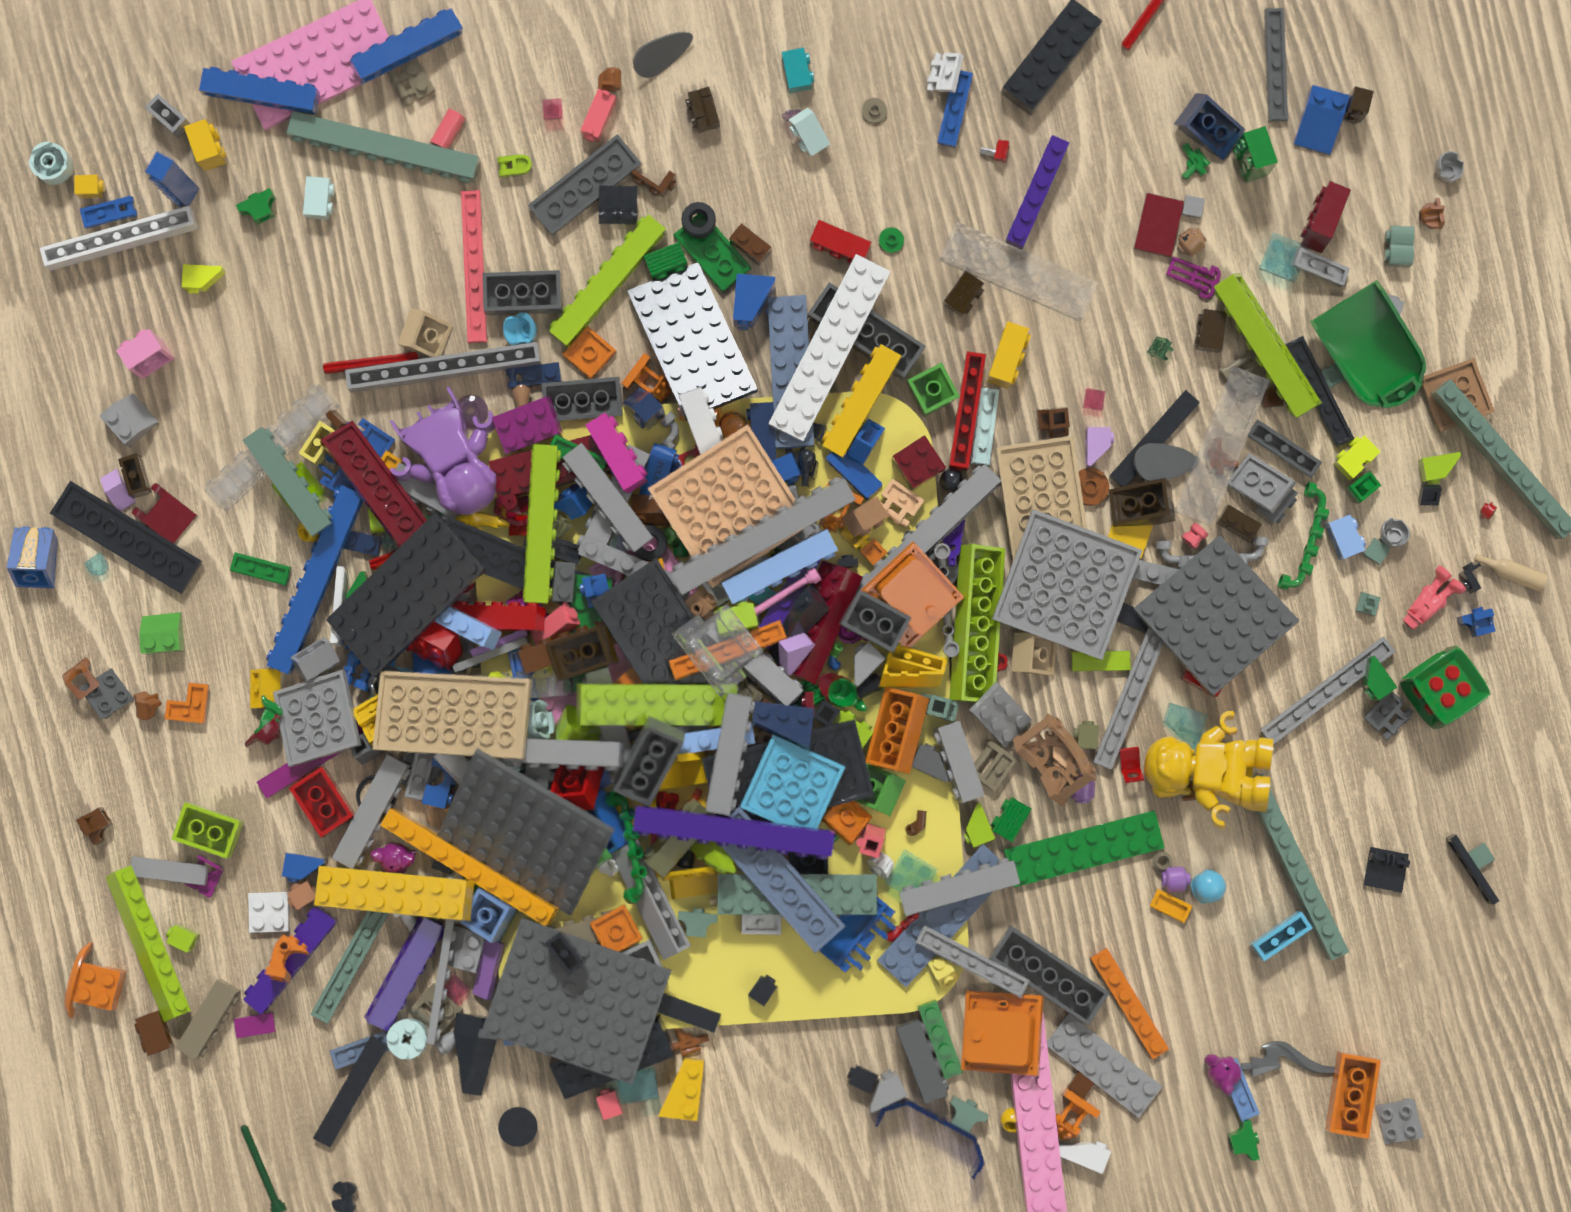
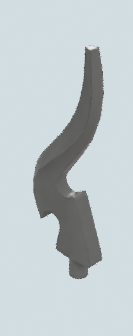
M1283 1041L1265 1043L1260 1046L1266 1051L1263 1058L1250 1057V1063H1241L1242 1071H1250L1252 1077L1280 1068L1281 1065L1278 1061L1280 1056H1285L1303 1069L1317 1074L1334 1073L1335 1066H1325L1310 1060L1290 1044Z

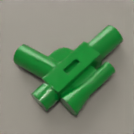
M1188 143L1184 144L1182 149L1189 160L1186 163L1188 169L1181 175L1182 178L1187 181L1195 172L1203 176L1207 173L1205 167L1211 163L1205 158L1199 148L1193 151Z

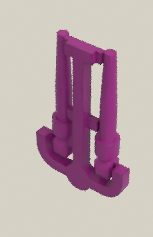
M1173 256L1166 275L1192 286L1193 289L1201 290L1198 297L1209 299L1214 294V286L1220 283L1221 271L1211 265L1209 271L1204 266L1200 267ZM1175 261L1194 269V272L1191 273L1174 266ZM1174 270L1189 276L1191 280L1172 274L1171 271ZM1198 271H1199L1200 274H1203V275L1206 274V275H1208V277H1210V278H1214L1215 275H1216V278L1211 281V280H1208V279H1206V278H1203V277L1197 275V273H1198ZM1196 279V280H1198V281H1201V282H1203V283H1206V284L1210 285V288H1211L1210 292H1209V286H1206V285L1203 286V285H1201V283H1199V282H1197V281L1194 282V280Z

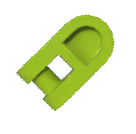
M519 154L497 157V164L500 166L498 171L499 178L525 175L532 169L531 159L527 155ZM508 163H512V169H507Z

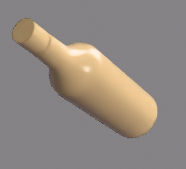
M1478 554L1474 557L1475 562L1490 567L1497 576L1541 592L1547 582L1548 574L1509 559L1493 560Z

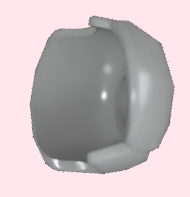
M1445 152L1436 161L1435 172L1443 182L1453 183L1459 180L1464 173V162L1458 158L1457 152Z
M1393 517L1389 518L1381 527V540L1389 547H1402L1409 540V527L1403 520L1393 519Z

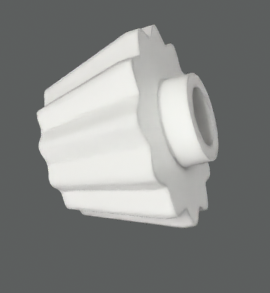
M880 852L879 858L871 857L867 860L873 874H877V877L880 876L884 879L889 877L894 863L888 855Z

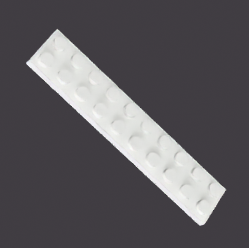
M857 254L855 255L768 424L769 426L804 442L891 271Z

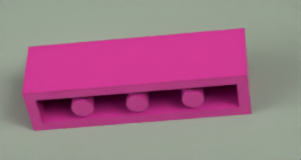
M603 413L587 423L586 427L622 489L629 494L648 482L645 477L647 472L642 465H638L636 462L638 457L632 448L629 449L626 445L628 440L624 433H619L616 428L619 424L614 416L610 417L608 414Z

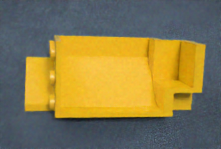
M706 751L678 754L661 784L658 792L665 791L668 794L677 793L679 795V802L676 804L675 810L682 811L684 805L693 798L706 807L709 786L701 759L707 757ZM657 794L655 795V797H654V799H653V801H655V803H656ZM649 833V836H648L649 846H651V845H650L651 833ZM695 853V864H693L692 868L678 867L676 863L664 878L653 870L657 878L662 877V881L669 880L672 899L718 893V874L723 873L714 870V867L708 866L704 861L697 859ZM732 859L734 867H736L737 865L735 861Z

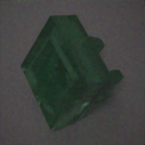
M1156 336L1146 353L1151 357L1168 360L1165 354L1167 351L1173 352L1172 342L1167 338Z

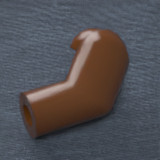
M917 810L916 821L910 825L908 824L905 828L908 835L916 836L925 829L927 811Z

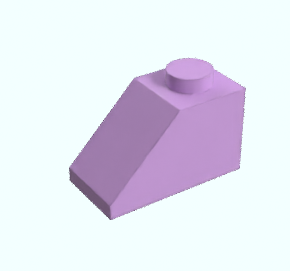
M1111 427L1086 428L1085 468L1091 467L1111 447V444H1114V432H1111Z

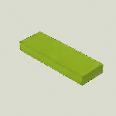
M1105 651L1103 660L1081 652H1071L1072 672L1131 670L1130 651Z

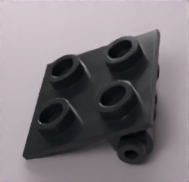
M599 185V224H637V186Z
M1370 847L1363 885L1402 893L1406 868L1410 866L1409 854Z

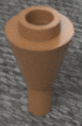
M518 385L512 390L518 407L529 403L531 389L526 385Z

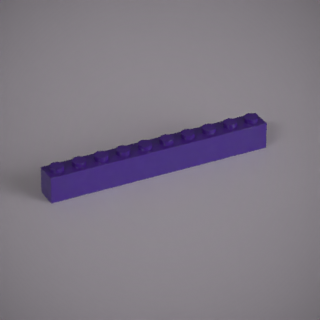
M641 805L636 806L633 831H638L637 834L642 836H649V833L657 834V837L666 839L669 836H677V840L689 841V838L697 839L698 843L709 844V841L717 842L716 845L728 846L729 843L737 844L736 847L741 849H748V846L756 847V850L765 852L768 849H776V853L788 854V851L796 852L797 856L802 857L814 854L816 855L815 858L827 859L828 856L832 857L835 831Z

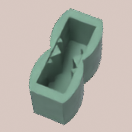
M1390 226L1384 235V241L1388 245V249L1384 251V261H1387V266L1411 267L1414 261V227Z

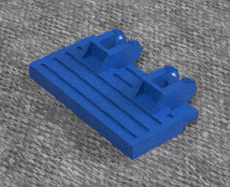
M364 418L358 423L359 426L365 429L364 432L360 431L381 458L385 451L389 450L395 439ZM328 454L324 456L327 461L336 465ZM323 464L318 465L317 468L333 477L329 479L323 475L319 481L334 492L337 488L340 489L341 485L355 490L339 468L336 473H333Z
M877 897V915L842 914L839 919L845 927L820 948L819 951L845 973L851 967L845 962L846 959L861 971L863 969L862 964L853 959L851 955L856 950L861 957L869 961L871 957L857 945L860 944L865 949L876 937L870 931L871 928L886 940L888 938L887 934L876 927V924L881 920L888 928L894 930L896 926L882 916V914L885 913L891 918L895 911Z

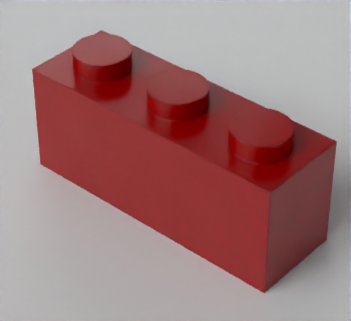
M818 220L809 240L812 249L819 252L824 250L830 253L829 256L838 260L843 258L847 260L849 265H851L856 254L866 259L872 243L869 240L821 220Z

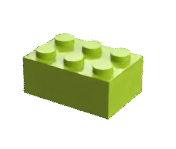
M184 802L171 840L226 859L232 858L244 821L190 802Z

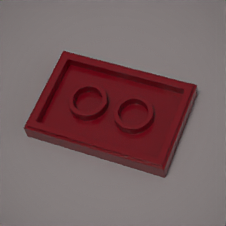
M1146 193L1133 249L1171 258L1184 201Z

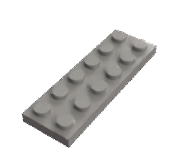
M1069 1013L1047 1040V1046L1138 1118L1163 1087Z

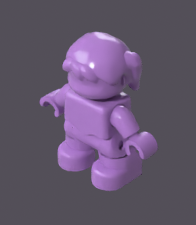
M448 387L446 389L452 397V401L440 409H433L430 405L427 406L432 415L424 419L421 413L417 412L418 421L404 429H400L393 420L390 421L404 445L408 446L426 463V465H412L403 456L402 461L405 463L406 468L401 472H398L395 468H391L390 471L400 481H407L411 478L424 483L435 481L440 505L443 508L461 515H472L486 508L496 494V474L477 457L486 448L488 433L495 429L492 420L494 415L489 411V419L484 424H480L478 417L473 416V423L477 429L473 431L470 439H468L463 410L456 396Z

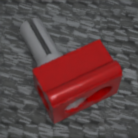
M998 139L996 149L981 147L980 154L990 155L994 157L995 161L1006 163L1010 142Z

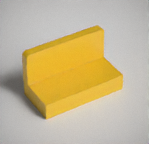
M276 669L250 670V709L265 708L262 703V695H265L268 700L275 703L273 692L281 690V671Z

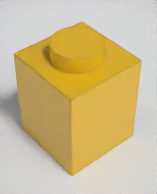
M74 175V194L78 198H102V192H105V182L100 176Z

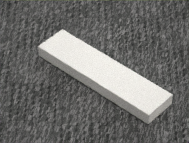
M337 566L333 612L346 600L348 571L340 566ZM331 627L330 643L333 646L341 647L342 639Z

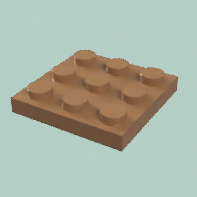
M1474 358L1425 375L1421 387L1439 432L1457 426L1430 395L1444 381L1451 379L1482 416L1495 412Z

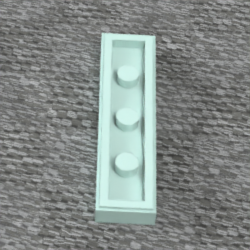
M981 387L970 464H986L990 466L999 396L998 389Z

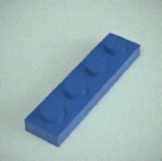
M960 70L956 91L949 92L937 144L956 148L973 76L971 72Z

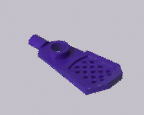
M965 519L943 539V544L948 545L950 550L952 547H956L955 550L950 551L947 557L948 566L951 567L956 565V557L960 554Z

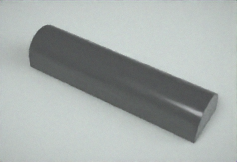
M1258 419L1247 433L1248 437L1310 478L1313 477L1322 464V461Z

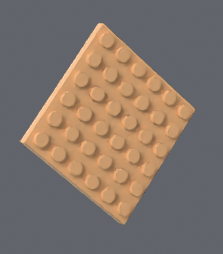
M748 424L648 488L691 556L696 553L702 555L707 552L706 548L715 543L718 545L724 543V538L731 534L736 536L742 533V528L750 524L755 526L760 523V518L766 515L771 517L777 514V509L784 505L789 507L794 504L793 501L795 500ZM800 531L708 580V583L713 588Z

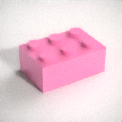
M150 329L140 331L136 334V338L121 343L120 348L116 350L128 370L141 379H144L175 359L163 339Z

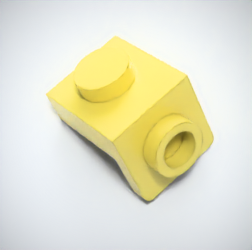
M940 955L934 957L928 963L941 988L952 985L958 979L949 960Z

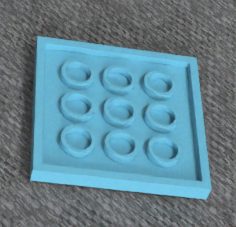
M772 734L740 807L778 824L818 828L845 766Z

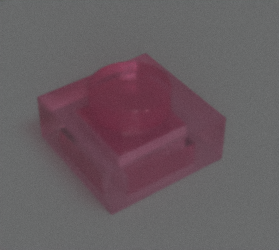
M562 98L542 100L544 120L563 119Z
M1086 388L1082 408L1102 411L1106 391Z
M455 975L443 989H447V995L456 1003L470 988Z

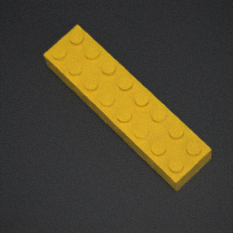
M319 866L314 905L470 921L475 881Z

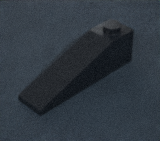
M810 584L795 600L782 624L786 638L802 633L807 634L830 609L814 584ZM779 643L771 645L769 653L776 664L779 665Z
M456 1012L453 1035L456 1042L461 1091L463 1094L482 1096L497 1037L482 1032L487 1016Z

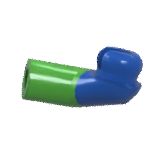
M835 643L829 653L827 665L829 669L832 668L834 671H837L841 666V662L837 661L844 648L841 643Z

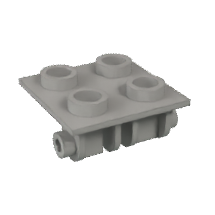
M1405 1098L1402 1099L1403 1101L1376 1105L1385 1144L1424 1138L1414 1099Z

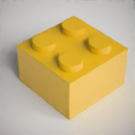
M206 119L184 126L196 162L204 171L226 164L225 157H227L224 147L218 141L221 137L213 123L210 124Z

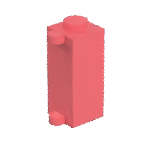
M597 90L580 130L583 138L589 142H600L617 102L616 96L606 90Z
M567 602L562 603L559 608L545 618L544 631H530L535 645H540L539 640L550 637L552 641L558 639V634L567 631L569 633L580 625L578 614Z
M867 823L866 828L859 834L862 838H858L856 841L857 846L860 847L859 853L879 858L886 829Z

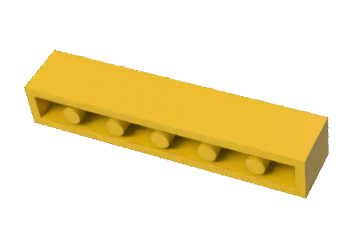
M882 344L879 348L875 347L870 357L873 359L869 365H864L860 373L863 375L860 381L856 380L853 384L851 397L845 398L841 405L843 411L840 415L836 414L831 423L834 425L830 432L826 431L821 440L824 442L822 445L824 448L844 458L901 359V355Z

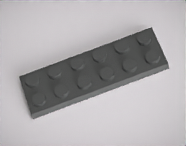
M617 134L532 201L528 207L553 236L599 199V185L619 184L633 170L639 168L642 163Z

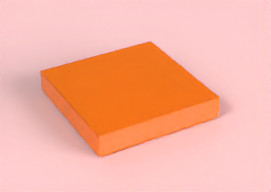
M586 326L562 355L589 379H593L617 351L590 327Z
M851 801L829 807L821 821L832 831H835V834L850 846L872 816L856 801Z
M625 904L590 922L601 946L619 952L643 939Z

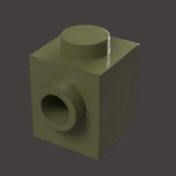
M1082 721V724H1078L1077 728H1074L1073 738L1082 749H1098L1099 725H1094V721Z

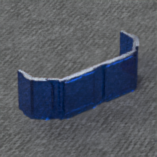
M908 1097L877 1111L876 1119L874 1120V1125L877 1128L885 1112L907 1105L971 1139L977 1159L969 1174L972 1179H975L976 1175L981 1172L985 1161L980 1145L977 1142L978 1139L973 1132L957 1126L945 1117L941 1118L936 1112Z

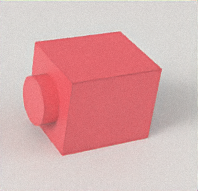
M611 1088L599 1091L600 1095L596 1099L603 1120L623 1113L616 1089L611 1091Z

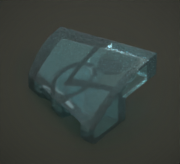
M1169 703L1163 723L1171 728L1180 739L1188 743L1192 749L1196 750L1208 714Z

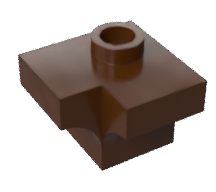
M1068 407L1036 410L1038 429H1048L1049 438L1069 436Z
M98 807L92 812L76 819L80 830L86 837L90 838L93 845H99L105 841L104 831L113 824L103 807Z

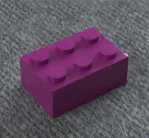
M550 396L492 417L505 454L554 437L555 434L564 433Z

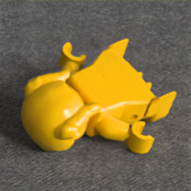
M1227 711L1222 714L1219 727L1214 726L1202 734L1200 742L1196 746V756L1195 750L1188 743L1174 737H1163L1156 740L1145 754L1144 773L1147 781L1152 785L1153 793L1159 798H1169L1183 794L1190 795L1191 789L1187 786L1190 779H1193V791L1195 792L1196 800L1208 812H1212L1211 822L1218 829H1225L1226 825L1224 821L1218 820L1216 815L1220 812L1228 814L1231 808L1226 805H1218L1219 801L1216 796L1247 810L1267 812L1270 777H1252L1253 768L1271 769L1273 739L1258 738L1257 740H1246V743L1245 740L1232 741L1226 744L1220 743L1225 738V735L1237 734L1236 727L1229 728L1225 725V721L1234 719L1235 712Z

